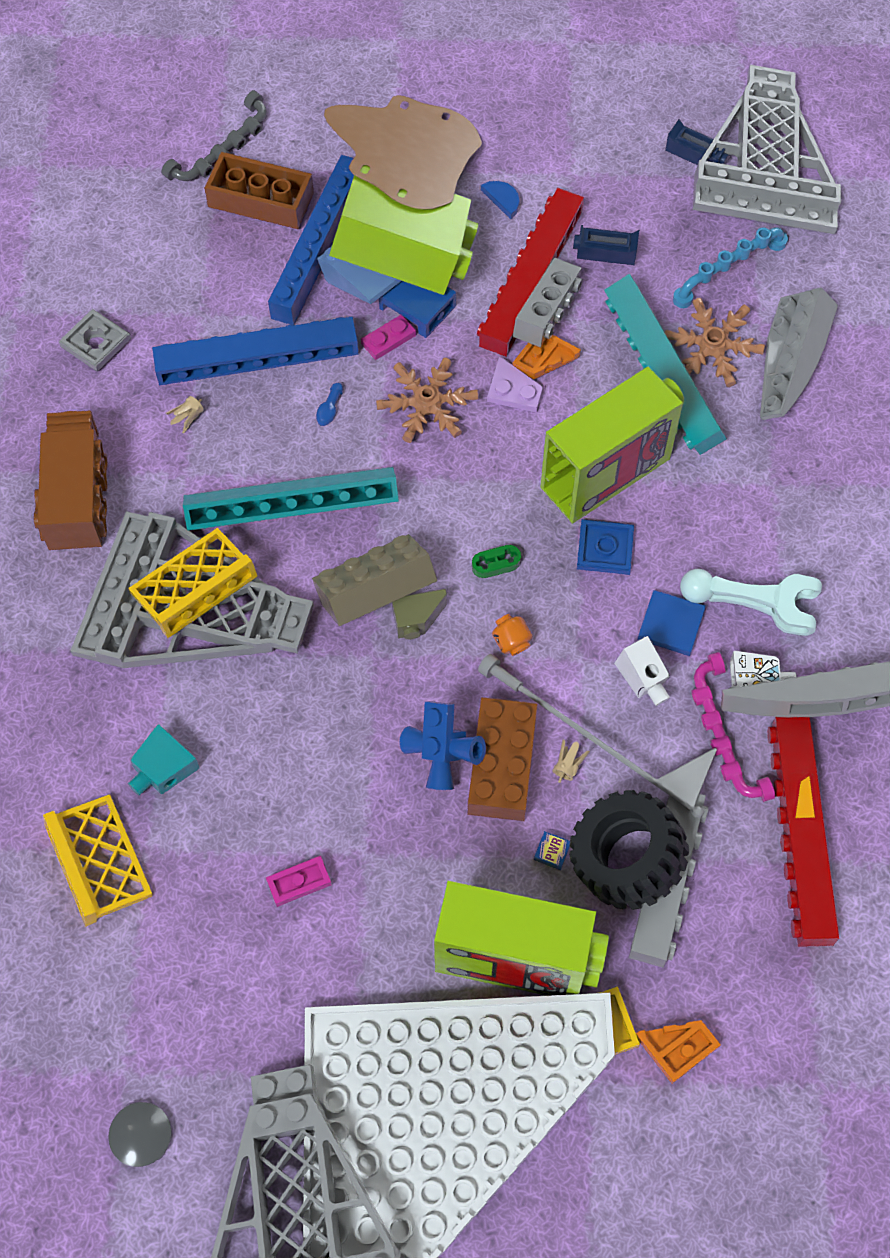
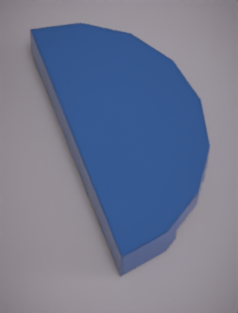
M489 181L481 184V191L510 219L517 214L520 200L519 194L513 186L501 181Z

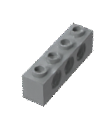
M557 258L552 260L517 315L513 337L538 347L542 346L546 338H551L555 323H560L564 314V308L570 307L574 292L578 293L583 282V279L580 278L581 267Z

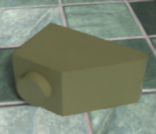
M446 589L408 595L392 602L398 639H416L428 631L447 605Z

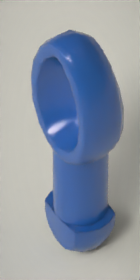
M334 383L331 386L326 402L320 404L317 409L316 419L320 426L328 425L336 416L335 405L340 394L342 395L343 386L340 383Z

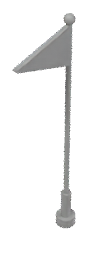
M488 654L482 660L478 672L486 678L495 676L516 692L521 691L691 810L694 817L700 818L703 816V808L694 805L716 753V748L665 776L655 779L523 687V682L500 667L501 661L494 655Z

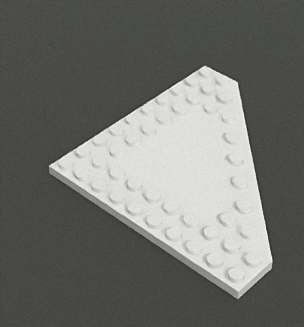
M610 993L305 1008L304 1065L310 1064L314 1067L317 1098L325 1111V1116L397 1249L400 1250L401 1258H439L615 1058ZM315 1131L309 1132L315 1137ZM307 1136L304 1137V1159L306 1160L316 1147V1143ZM329 1142L336 1203L359 1199V1195ZM318 1156L312 1164L317 1169H319ZM310 1168L304 1175V1188L309 1192L313 1190L320 1179V1176ZM322 1189L316 1196L321 1202H323ZM313 1201L303 1215V1218L315 1226L324 1213V1209ZM364 1206L337 1212L343 1257L384 1249L385 1244ZM325 1222L320 1231L327 1236ZM304 1224L303 1242L311 1232V1230ZM316 1235L306 1251L315 1258H320L328 1247V1243Z

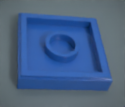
M581 519L576 569L630 575L634 525Z
M653 590L637 640L648 636L651 643L655 646L690 656L706 606Z

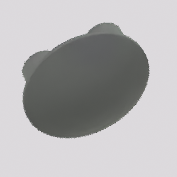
M147 1102L130 1104L118 1112L110 1125L108 1134L110 1149L119 1161L128 1166L143 1167L150 1165L164 1156L171 1139V1125L167 1115L158 1106Z

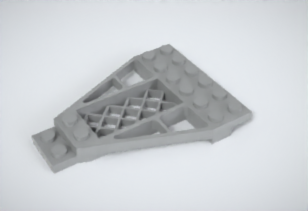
M750 65L747 75V86L743 95L702 159L698 162L694 173L692 210L835 234L837 230V209L841 203V185L835 184L799 108L800 98L795 90V72ZM770 119L775 125L771 127L766 120ZM733 120H739L738 144L721 141ZM758 126L763 132H757L754 127ZM781 130L786 136L782 137L777 131ZM799 133L810 156L799 154ZM769 136L774 143L770 144L765 138ZM757 143L763 149L758 151L753 145ZM780 147V148L783 149L786 153L782 155V154H781L778 150H776V149ZM716 148H719V151L726 148L725 153L737 157V166L708 162ZM769 154L774 160L770 162L765 155ZM757 161L762 167L758 169L753 162ZM780 165L786 171L781 173L776 166ZM799 166L817 169L822 181L798 177Z
M126 511L70 650L73 656L121 668L273 652L274 648L298 654L314 603L311 600L287 595L278 588L267 585L256 577L206 612L215 610L219 617L218 619L205 625L202 618L198 617L197 620L200 625L190 623L175 633L167 653L129 657L141 627L147 626L159 630L161 628L146 613V610L134 598L128 588L167 562L166 559L176 535L182 536L192 544L200 540V538L189 530L187 531L173 517L149 512L148 516ZM208 545V549L216 550L212 546ZM206 556L204 565H208L210 558L218 561L219 557ZM224 557L223 565L229 566L234 561ZM169 571L164 577L168 575L176 580L178 571ZM184 572L182 580L195 581L196 572ZM202 572L200 581L209 580L215 576V572ZM146 587L139 593L144 596H153L155 587ZM174 587L161 588L159 596H166L173 592ZM180 587L182 594L184 596L187 595L185 589ZM244 594L250 595L253 601L241 607L235 600ZM232 601L236 609L222 616L218 607ZM166 603V606L156 610L158 614L170 606V603ZM253 609L251 618L248 622L244 613ZM240 616L245 625L231 631L226 622ZM223 624L227 632L216 630L215 628ZM183 636L226 646L176 652L178 643Z
M309 1064L251 1076L253 1105L249 1108L211 1258H223L229 1232L254 1227L257 1232L259 1258H276L275 1256L285 1241L298 1250L293 1258H301L303 1255L307 1258H315L306 1250L316 1235L328 1243V1247L320 1258H328L329 1256L330 1258H401L400 1250L397 1249L325 1116V1111L317 1098L314 1067ZM315 1131V1137L309 1132ZM298 1134L290 1146L279 1139ZM305 1136L316 1143V1147L307 1160L295 1152ZM267 1141L263 1148H261V1142ZM275 1142L287 1150L276 1166L265 1158ZM329 1142L359 1195V1199L336 1203ZM292 1155L304 1163L294 1179L282 1171ZM317 1156L319 1169L312 1165ZM249 1157L255 1214L250 1221L231 1224ZM263 1162L273 1169L266 1181ZM309 1168L320 1176L319 1181L311 1192L299 1184ZM278 1175H281L290 1182L280 1199L268 1190ZM295 1188L307 1196L297 1212L286 1204ZM321 1189L323 1202L316 1198ZM266 1195L276 1202L269 1215ZM313 1201L324 1209V1213L315 1226L303 1218V1215ZM364 1206L385 1247L379 1251L343 1257L337 1212ZM282 1207L294 1216L284 1232L272 1224ZM299 1221L311 1230L301 1246L289 1237ZM325 1222L327 1236L320 1231ZM270 1228L280 1236L273 1248Z

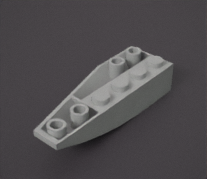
M822 288L780 298L767 337L760 412L762 420L783 417L808 384L819 362L838 307L836 302Z
M890 661L883 663L874 662L866 666L854 668L845 667L837 671L825 673L816 672L812 675L801 677H787L784 680L772 682L762 681L755 685L743 687L733 686L722 690L721 709L722 711L759 716L819 717L890 706Z

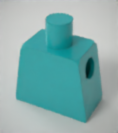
M158 724L131 758V763L138 774L127 784L138 796L150 785L160 794H164L196 772L200 767L197 759Z

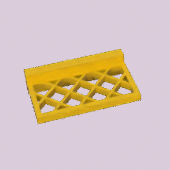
M216 528L128 589L160 626L165 636L170 638L258 576L252 560L246 554L243 555ZM216 539L222 542L220 550L208 549V545ZM191 556H200L198 565L185 564L186 560ZM206 556L219 557L217 565H204ZM224 557H236L238 559L229 566H223ZM169 571H178L176 580H163V578ZM196 572L195 581H183V573ZM202 572H215V576L209 580L200 581ZM146 587H155L153 596H144L139 592ZM161 587H174L172 596H159ZM180 587L193 588L184 597H178ZM157 603H170V606L158 614L156 612Z
M110 794L55 814V811L43 814L45 829L85 927L97 922V919L152 897V891ZM107 804L110 814L106 822L92 817L96 808ZM75 816L84 821L79 831L76 832L66 828L64 820ZM112 818H113V820H114L115 825L110 824L111 821H112ZM88 822L103 827L98 839L83 834ZM107 829L120 834L121 838L117 846L102 841ZM70 836H73V837H75V839H74V841H73V842H72V840H71V837H70ZM79 840L94 844L89 857L76 852L75 848ZM122 844H124L126 850L121 849ZM98 847L113 852L108 864L93 859ZM118 854L130 858L131 864L127 872L112 866ZM80 861L86 862L84 867L82 866ZM90 864L105 870L99 882L87 878L86 872ZM133 868L137 875L132 874ZM109 872L124 877L119 890L104 885ZM128 879L139 882L143 888V892L135 895L125 893L123 890ZM91 886L96 888L94 893L92 891ZM100 890L116 895L112 904L99 908L96 899Z

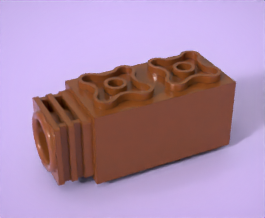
M88 410L47 413L46 432L40 434L39 489H35L34 526L38 528L40 539L45 541L48 550L102 547V537H107L106 498H103V491L108 489L107 454L103 450L102 440L98 439L99 432L92 412Z

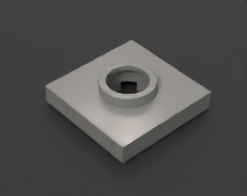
M92 309L58 342L60 347L98 372L131 339L130 333ZM100 337L104 339L97 349H92L91 346L87 345L92 338Z

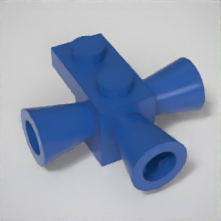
M426 701L424 704L423 731L407 726L400 735V749L404 754L422 753V759L433 760L426 784L428 789L453 790L451 761L465 760L478 765L485 756L486 744L483 737H466V731L453 729L455 704Z

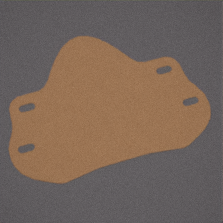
M393 96L388 105L383 108L359 105H334L325 109L324 117L329 126L355 151V157L349 165L351 173L378 187L393 200L412 208L434 209L451 203L454 198L457 181L467 161L482 144L477 129L463 115L451 109L425 104L406 96ZM403 101L409 103L407 109L400 107ZM443 113L450 114L448 120H443L441 118ZM363 165L370 167L367 174L360 172ZM400 189L407 191L404 198L397 195Z

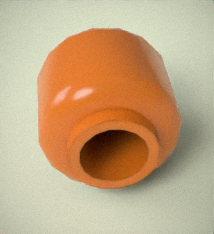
M506 614L495 621L497 627L493 629L492 636L502 653H510L512 656H515L531 646L529 642L533 636L521 616L511 617L510 614Z

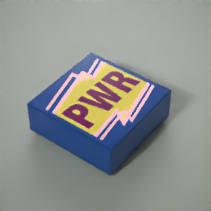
M544 831L534 860L561 870L570 848V841Z

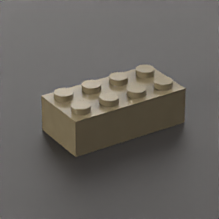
M409 534L398 536L386 545L374 547L362 556L347 559L344 564L333 569H325L318 576L312 578L322 606L338 626H342L437 582L429 553Z

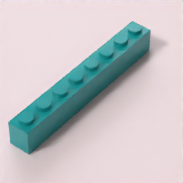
M628 274L606 288L604 291L609 299L605 300L612 314L617 312L619 318L616 319V322L623 332L628 331L630 337L626 339L633 351L638 349L641 356L638 357V360L643 369L649 367L661 380L665 378L673 380L682 391L684 404L677 428L678 430L684 429L686 435L683 436V439L690 450L695 448L699 455L725 441L727 439L632 276Z
M388 467L184 495L183 510L188 531L399 502L394 468Z

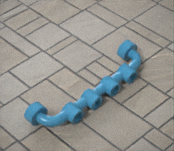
M778 227L770 230L759 228L755 239L751 241L747 239L739 240L735 251H721L718 254L717 261L713 264L709 262L701 263L698 273L690 277L682 287L675 290L673 295L674 305L679 308H688L692 304L694 296L691 290L699 283H709L714 274L719 271H728L731 268V264L737 260L748 259L750 252L757 248L764 249L768 246L774 251L783 250L786 247L788 236Z

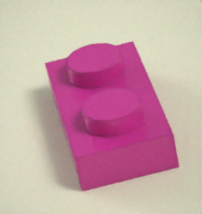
M399 315L361 338V344L377 360L415 337L416 330L402 315Z
M321 856L266 877L277 907L332 885Z

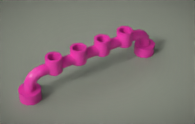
M719 652L707 656L708 661L702 663L695 671L694 682L696 689L691 690L696 706L703 704L706 714L701 715V720L705 730L712 729L715 739L710 740L712 749H717L715 756L722 754L725 764L720 765L725 782L732 780L736 790L745 797H761L763 802L775 799L774 788L769 777L756 780L757 786L755 787L748 786L744 782L740 765L732 751L730 739L723 728L720 713L715 707L711 690L705 681L706 674L711 671L714 676L726 672L721 654Z

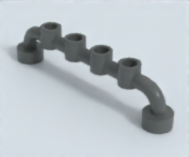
M255 90L247 94L244 99V106L252 112L257 110V114L254 117L249 116L244 121L243 126L237 131L232 130L223 143L214 145L210 154L204 159L199 158L192 169L181 171V165L174 159H169L162 167V175L169 180L176 178L180 181H190L199 175L207 178L214 168L212 164L218 160L221 152L230 154L228 150L232 147L240 150L246 144L245 136L250 133L255 137L261 132L263 126L260 123L266 118L267 113L266 107L262 103L263 96Z

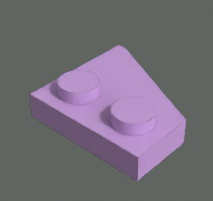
M499 357L487 396V402L537 412L543 387L505 359Z

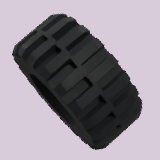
M625 790L622 795L618 791L608 794L609 798L605 800L600 798L594 802L595 806L592 809L587 808L582 814L584 817L582 821H577L573 830L576 834L571 836L569 844L573 849L569 853L570 862L574 865L573 870L593 895L597 896L606 905L612 904L615 908L622 910L626 909L627 905L632 910L641 909L644 903L651 906L657 903L656 899L661 895L664 898L671 893L669 888L673 884L677 886L682 879L679 875L680 871H685L688 864L684 856L689 855L686 833L670 809L659 798L652 797L650 793L641 791L637 794L635 790ZM636 831L651 833L648 849L641 859L625 868H608L610 851L620 838Z

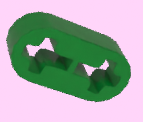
M505 545L479 552L472 558V572L479 578H489L514 571L520 566L521 552L513 545ZM509 554L510 557H513V562L505 559V555ZM484 561L485 564H488V568L483 569L482 566H479V562Z

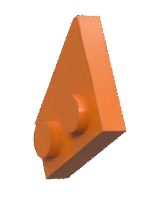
M552 334L550 339H545L541 347L527 343L513 361V366L534 380L579 358L581 349Z
M702 1020L687 1022L684 1025L664 1026L661 1029L649 1031L641 1030L636 1033L640 1044L671 1084L721 1046Z

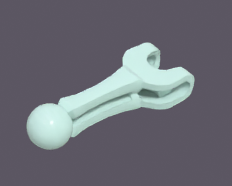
M693 569L688 571L681 580V593L690 602L703 603L709 600L710 602H726L753 608L770 615L776 626L781 631L789 634L808 636L816 631L815 618L812 615L799 611L795 606V601L798 599H814L821 593L822 583L817 578L793 574L786 577L779 585H751L729 581L717 576L712 577L709 572L703 569Z

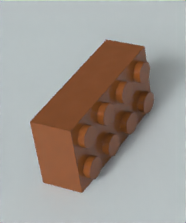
M224 152L220 153L204 187L207 205L210 208L294 229H299L314 195L311 173Z
M481 697L476 736H481L485 740L486 752L482 762L472 766L467 815L525 821L537 713L536 703Z

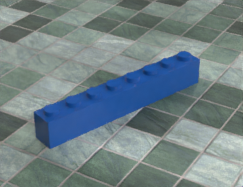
M345 155L340 156L268 300L271 319L295 325L321 271L317 258L325 253L328 248L332 247L354 174L349 169V165L354 158Z
M353 316L152 347L155 373L159 386L359 355Z

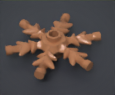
M697 298L693 300L697 313H692L691 316L700 322L695 325L703 328V333L696 335L691 329L689 334L682 327H678L679 333L671 330H665V333L669 340L677 341L674 344L676 347L688 343L687 348L693 344L699 345V352H691L689 354L693 357L682 360V363L686 364L685 368L689 375L693 370L696 374H699L701 363L706 366L705 357H715L716 360L712 367L718 365L716 377L718 378L720 375H723L726 387H732L736 384V381L731 372H736L737 368L728 363L733 359L726 357L725 351L732 349L737 355L739 350L744 356L749 358L751 357L750 352L763 355L765 345L751 344L754 338L740 341V336L732 341L728 337L729 332H738L735 327L747 324L746 321L742 320L750 312V308L747 305L743 304L736 314H733L730 310L727 322L722 319L723 327L719 328L712 326L716 319H710L712 308L710 307L706 310L702 298Z
M443 358L438 370L435 367H431L432 377L427 376L430 382L429 386L420 385L421 377L416 379L414 369L408 372L401 362L394 365V371L401 376L396 381L407 385L404 389L413 390V395L408 398L401 393L400 398L393 394H388L387 396L390 400H376L377 410L391 408L390 413L396 412L401 407L403 412L408 406L415 407L416 413L407 415L411 419L402 424V427H408L402 437L405 442L411 443L416 431L421 434L423 433L422 422L427 424L424 415L430 414L435 415L434 423L439 420L440 431H444L447 428L454 438L462 433L461 429L454 424L459 419L447 415L451 411L442 410L441 405L444 402L449 403L451 406H454V402L460 405H467L465 400H478V390L463 392L465 387L462 386L453 393L451 388L446 394L439 392V387L447 384L443 381L452 376V373L447 372L452 363L450 359Z

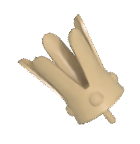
M189 396L183 404L166 412L167 415L171 413L175 415L170 424L179 423L188 416L182 433H185L192 421L204 411L200 403L202 399L197 400Z
M562 740L559 759L552 770L555 775L560 777L559 783L562 778L572 781L579 769V765L590 752L586 751L580 757L574 759L579 748L578 742H574L568 751V747L565 746V740Z

